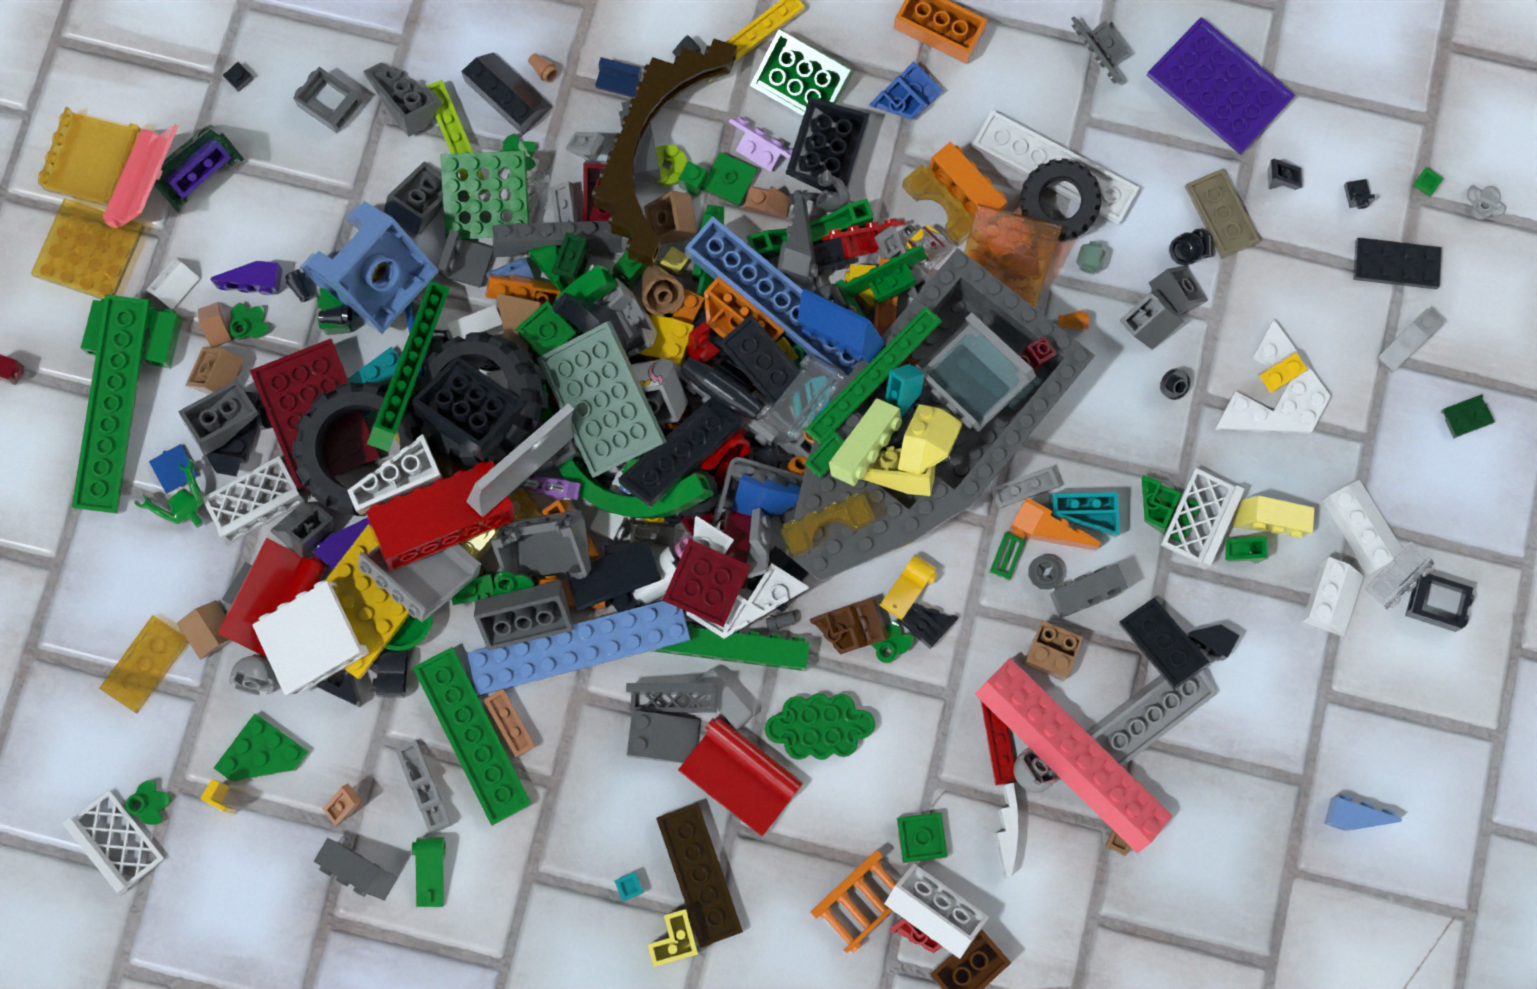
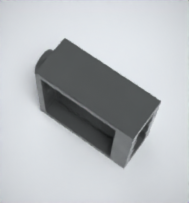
M318 67L316 71H312L309 74L306 83L296 90L293 97L299 108L335 133L339 132L362 103L356 91L321 67ZM323 82L345 96L344 100L329 118L307 104Z

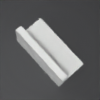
M173 258L146 290L168 308L173 309L199 280V277L181 261Z

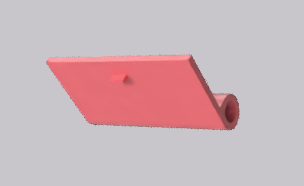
M177 124L171 126L161 135L147 129L140 130L103 215V219L108 226L113 228L124 226L142 213L156 179L159 180L163 171L160 169L179 127Z

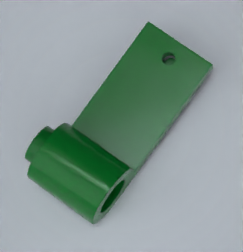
M417 837L416 842H412L411 849L412 855H415L416 907H443L445 837Z

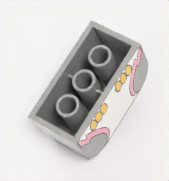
M659 359L631 364L658 424L678 422L688 404V398L673 363L668 359Z

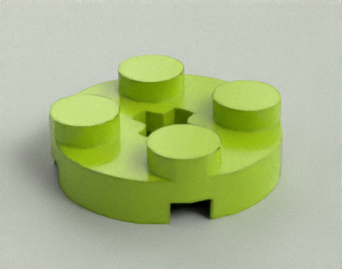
M673 144L657 147L656 154L661 180L652 182L663 185V187H672L679 184L678 178L687 164L685 154ZM664 162L672 164L670 165V170L661 168Z

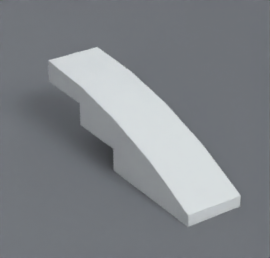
M1014 783L1002 786L1007 808L998 810L1003 832L995 834L1004 879L1012 877L1017 853L1018 811Z

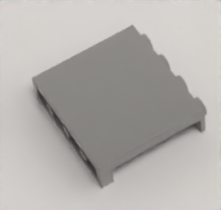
M459 544L389 572L378 546L367 555L361 552L358 560V566L364 574L372 577L378 587L390 593L395 602L401 603L412 617H417L421 622L426 620L479 575L481 563Z

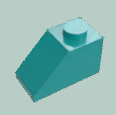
M911 364L890 370L885 402L900 408L901 418L921 394L924 373Z

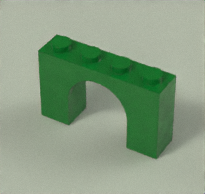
M104 298L101 301H92L81 344V349L87 355L96 356ZM150 306L147 323L149 340L144 360L149 365L171 369L183 321L177 315V312L164 309V311H157Z

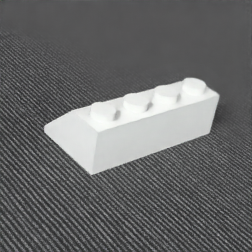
M1360 480L1341 488L1322 500L1368 575L1406 554Z
M913 864L899 880L884 903L892 911L902 916L959 959L989 918L916 864Z

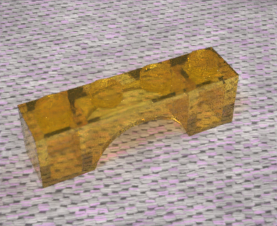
M922 164L903 179L902 188L915 202L932 200L944 208L947 214L944 233L958 247L977 231L978 221L972 213H968L963 208L964 206L958 198H954L949 193L948 187L935 178L934 172Z
M853 494L847 497L844 503L839 505L837 502L826 506L823 512L817 514L814 511L805 515L804 520L797 523L795 520L784 524L780 534L790 557L793 558L812 550L815 532L827 523L844 524L853 532L874 523L875 517L865 495L858 496V494Z

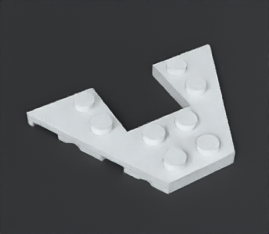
M1273 320L1253 358L1270 367L1296 351L1308 370L1287 383L1273 411L1235 391L1215 430L1312 433L1331 396L1276 321Z
M696 516L693 541L725 554L734 539ZM771 563L768 572L763 575L748 600L740 595L737 596L724 627L689 612L686 615L722 638H726L807 590L809 586Z

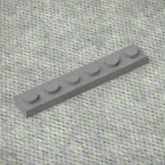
M672 362L680 382L685 385L684 389L692 395L697 394L702 397L703 403L708 401L711 397L694 385L681 372V367ZM730 410L743 420L744 426L742 428L746 433L750 431L756 435L755 439L762 445L767 443L772 446L776 440V434L756 420Z

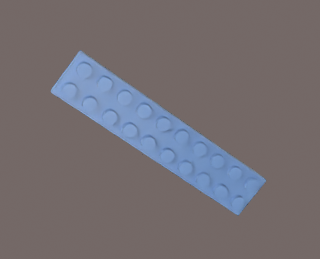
M661 601L574 624L573 631L489 651L487 648L468 652L467 654L477 696H482L501 689H509L691 641L684 610Z

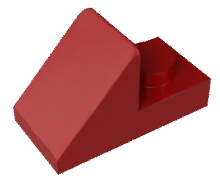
M705 322L689 333L686 361L689 357H692L698 361L707 362L720 351L709 342L710 326Z

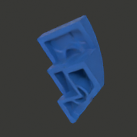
M913 61L869 105L913 120L943 90Z
M743 474L740 478L732 510L752 516V510L761 508L768 517L780 516L798 502L801 487L792 483L785 487L768 478L763 483Z

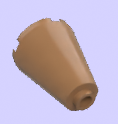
M647 266L642 272V301L645 308L651 314L657 316L676 312L685 299L682 284L659 266Z

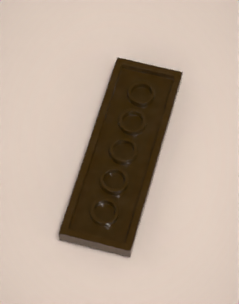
M699 803L656 817L700 948L742 933L743 930Z

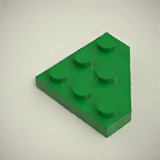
M254 713L214 766V769L232 782L276 773L291 772L297 770L309 754V751Z

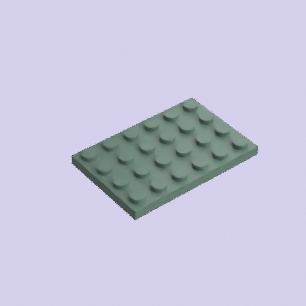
M607 321L537 358L560 409L566 404L574 408L572 414L573 437L593 478L667 442L611 321Z

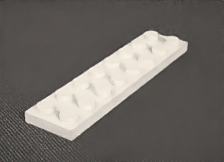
M993 110L990 112L972 144L974 149L1027 177L1032 170L1038 168V165L1048 163L1052 159L1062 160V158H1066L1068 161L1080 162V165L1086 166L1091 170L1090 173L1093 176L1095 175L1098 180L1097 183L1101 188L1102 202L1099 215L1118 225L1140 188ZM1056 181L1047 186L1078 204L1081 203L1079 191L1073 184L1066 181Z

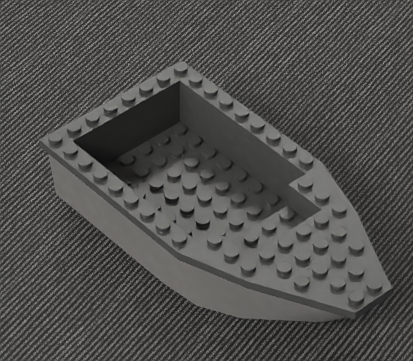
M959 248L953 252L881 338L885 344L876 356L925 306L942 320V323L907 357L917 360L921 369L925 368L968 326L965 318L971 312L1016 354L1043 336L1046 337L1057 354L1035 369L1036 377L979 432L973 427L969 429L962 422L961 430L949 456L936 464L931 496L907 494L863 479H859L856 485L852 486L831 476L830 470L819 479L806 467L786 555L819 582L910 544L972 506L1095 357L1092 352ZM960 345L929 375L976 421L982 418L1010 390L1003 381L964 345ZM863 360L859 362L833 393L830 403L869 363ZM886 380L835 431L844 440L848 438L876 399L885 402ZM928 384L922 386V392L919 395L920 404L948 409L946 407L947 402L943 398L938 400L932 394L931 390L933 388ZM958 412L955 414L959 420L962 418ZM815 441L808 458L819 448Z

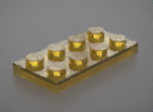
M152 615L99 689L133 712L138 713L189 642L184 635Z

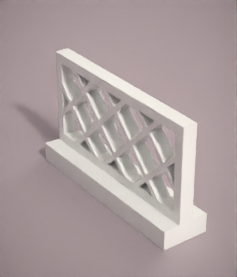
M280 456L203 497L204 503L218 529L217 532L227 545L296 508L301 503H305ZM279 464L281 467L279 476L269 475L271 468ZM256 476L262 477L259 487L250 486L252 478ZM267 479L276 481L273 491L264 489ZM281 482L290 484L292 488L285 493L278 492ZM236 487L243 488L239 498L230 496L232 489ZM248 489L257 491L254 501L244 499ZM262 493L271 494L269 502L265 504L258 503ZM217 497L223 498L220 509L212 507L210 501ZM228 500L238 502L234 512L225 510ZM242 503L252 505L250 512L245 515L239 514ZM222 515H231L230 523L222 527L220 523Z
M1195 468L1160 545L1197 563V566L1203 569L1210 567L1245 489L1238 485L1234 487ZM1197 475L1205 479L1207 487L1197 490L1194 482ZM1220 486L1227 489L1225 496L1217 499L1213 490L1214 487ZM1209 489L1213 501L1203 504L1199 492ZM1195 494L1199 506L1189 509L1186 499L1188 496ZM1214 504L1217 514L1215 517L1208 518L1204 507ZM1201 509L1204 520L1194 523L1190 512ZM1186 513L1190 525L1180 528L1177 519L1179 515ZM1206 523L1209 532L1207 536L1200 538L1196 526ZM1192 527L1196 539L1186 542L1182 531ZM1178 532L1182 544L1174 546L1168 543L1170 535ZM1195 542L1198 543L1200 548L1198 557L1190 554L1187 545Z
M109 790L73 818H68L62 823L120 896L127 892L130 886L165 860ZM110 798L114 803L112 813L100 812L101 803ZM118 808L122 814L116 813V809ZM85 815H95L93 827H83L79 820ZM99 815L112 816L110 829L97 828ZM115 817H125L127 819L126 830L113 829ZM130 824L135 829V831L130 830ZM96 831L109 832L107 845L95 842ZM113 833H125L123 846L111 845ZM129 834H137L141 837L140 847L127 846ZM144 842L149 848H143ZM101 848H106V853ZM110 848L123 849L121 862L110 861ZM126 850L139 851L137 863L124 862ZM143 851L153 852L157 857L150 864H141ZM114 865H120L119 871ZM124 866L136 867L135 876L129 881H126L122 876Z

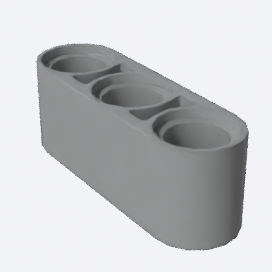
M712 668L694 682L712 683L718 686L717 710L735 730H738L753 717L749 709ZM705 695L711 702V695Z

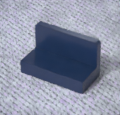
M600 57L598 64L599 74L595 87L634 98L636 96L637 84L642 76L641 67Z

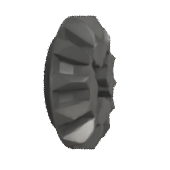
M1042 555L1031 562L1028 577L1032 585L1039 589L1050 590L1061 582L1063 568L1056 558ZM1050 567H1052V569L1049 572L1050 578H1048L1047 576L1041 579L1039 578L1041 576L1040 574L1042 573V571L1040 570L1041 568L1046 570L1047 568L1049 569Z

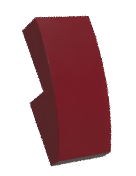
M1043 336L1017 354L1035 370L1056 356L1057 353L1046 337Z

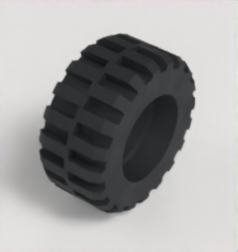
M1062 158V160H1049L1048 163H1042L1038 165L1037 169L1031 171L1022 187L1020 208L1027 226L1036 232V235L1047 238L1049 241L1066 242V240H1074L1078 236L1085 234L1093 226L1099 214L1102 199L1101 188L1097 183L1098 180L1095 175L1093 176L1090 173L1091 170L1089 168L1083 167L1078 161L1072 162ZM1056 181H1066L1073 184L1081 197L1078 211L1066 220L1050 218L1041 207L1040 198L1043 190L1049 184Z

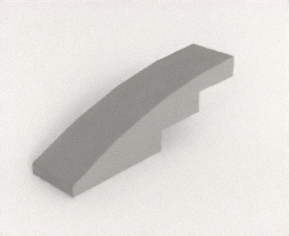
M415 740L395 749L429 833L432 835L452 826L418 742Z

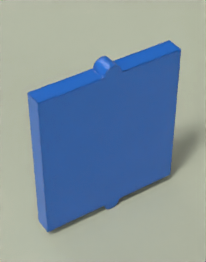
M181 444L168 451L164 450L163 454L149 461L166 494L179 487H185V484L188 483L185 472L179 468V464H182L185 468L189 465L186 459L189 457ZM194 469V470H193V474H194L195 479H196V478L199 477V476H198L196 470Z

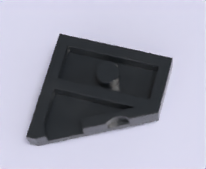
M913 603L903 619L900 620L898 618V621L931 649L957 621L958 617L956 615H946L940 613L939 610L927 609L923 605Z

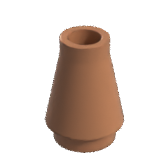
M537 53L532 54L528 59V63L542 81L551 82L556 78L558 69H556L555 64L540 57Z

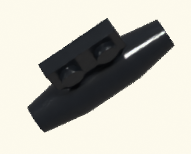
M725 355L713 367L689 357L681 368V372L694 385L726 408L752 420L761 411L763 405L749 393L755 385L738 365Z

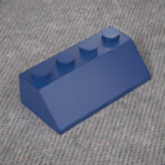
M806 289L802 291L797 320L802 326V332L811 338L813 336L817 337L820 342L827 346L829 344L833 345L836 350L843 354L845 352L849 353L852 358L859 362L863 360L870 363L885 344L871 321Z

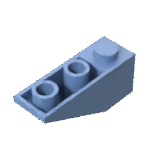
M1339 795V797L1331 798L1324 824L1343 831L1402 822V818L1396 817V813L1393 811L1382 809L1381 812L1375 810L1372 804L1365 802L1357 804L1352 802V798Z

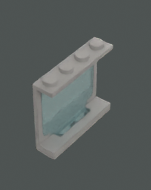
M971 312L965 318L968 326L925 368L921 369L918 365L915 368L924 373L923 385L926 386L928 384L933 388L931 390L932 394L938 400L943 398L947 402L946 407L954 415L958 412L962 416L960 420L969 429L973 427L979 432L1036 375L1031 366Z

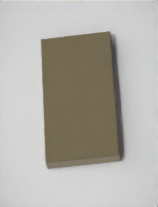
M1224 169L1189 182L1184 186L1208 234L1212 237L1213 244L1221 259L1260 242Z

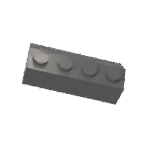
M561 580L476 600L474 618L488 651L573 631L568 598Z

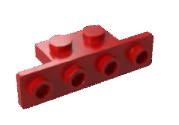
M896 218L884 220L882 225H878V221L867 223L866 228L860 229L859 225L847 227L846 232H841V229L828 231L829 235L822 237V240L827 241L841 238L845 259L876 253L879 247L874 237L890 226L905 225L904 220L897 222Z

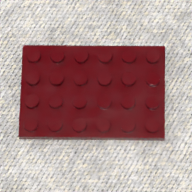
M331 338L250 370L298 491L307 488L303 486L296 472L298 466L296 459L293 458V441H296L298 429L296 426L302 413L306 414L313 405L311 402L321 393H328L336 389V385L349 382ZM362 411L352 413L341 419L328 437L326 460L334 477L381 459L377 448L367 444L371 433Z

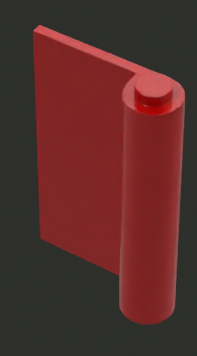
M266 538L217 634L267 658L253 628V624L258 622L259 617L277 611L279 605L295 600L296 595L314 589V585L320 582L327 569L324 566L325 562L314 556L312 559L301 558L296 552Z
M720 717L717 720L712 718L705 727L708 730L706 735L677 771L763 837L801 788L803 782Z

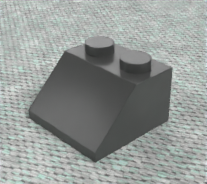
M1188 266L1169 268L1149 282L1151 292L1157 290L1180 316L1208 301Z

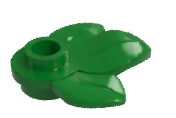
M515 133L506 137L503 141V150L501 152L526 151L527 171L536 166L535 161L531 158L536 150L535 142H519Z
M239 302L233 307L230 314L232 322L229 326V332L235 339L259 338L269 331L270 327L263 323L265 317L264 306H254L246 309ZM239 327H244L242 332H237Z
M501 571L494 578L496 587L493 591V596L534 586V583L525 575H514L510 571Z
M892 621L885 627L889 639L871 645L876 649V656L882 663H892L898 655L906 653L912 645L913 636L910 634L902 635L896 621ZM886 650H891L889 656H884Z
M147 780L138 786L135 794L128 797L125 807L129 814L138 816L143 823L157 825L162 823L160 811L170 804L172 798L165 792L156 791L155 780ZM136 801L141 802L139 809H136L134 806Z

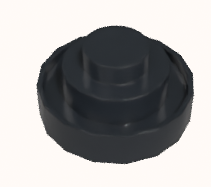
M1179 368L1166 372L1160 382L1161 393L1171 400H1178L1184 397L1191 385L1189 374Z

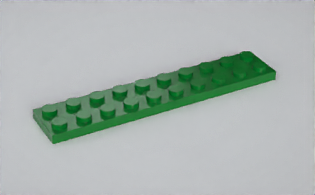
M105 294L72 501V508L118 514L150 311V300Z

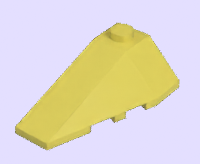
M894 446L886 447L887 450L878 453L876 461L869 465L863 477V480L907 494L931 496L936 465L925 469V472L921 474L898 470L902 448L894 449Z

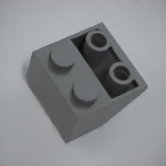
M1157 290L1150 292L1119 320L1136 339L1152 350L1185 322Z
M301 503L270 531L301 558H304L321 540L328 537L334 531V518L319 505Z

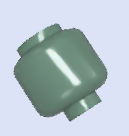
M1090 241L1089 244H1083L1080 247L1076 263L1080 266L1079 269L1081 271L1095 274L1096 271L1102 270L1107 256V252L1101 248L1102 244Z

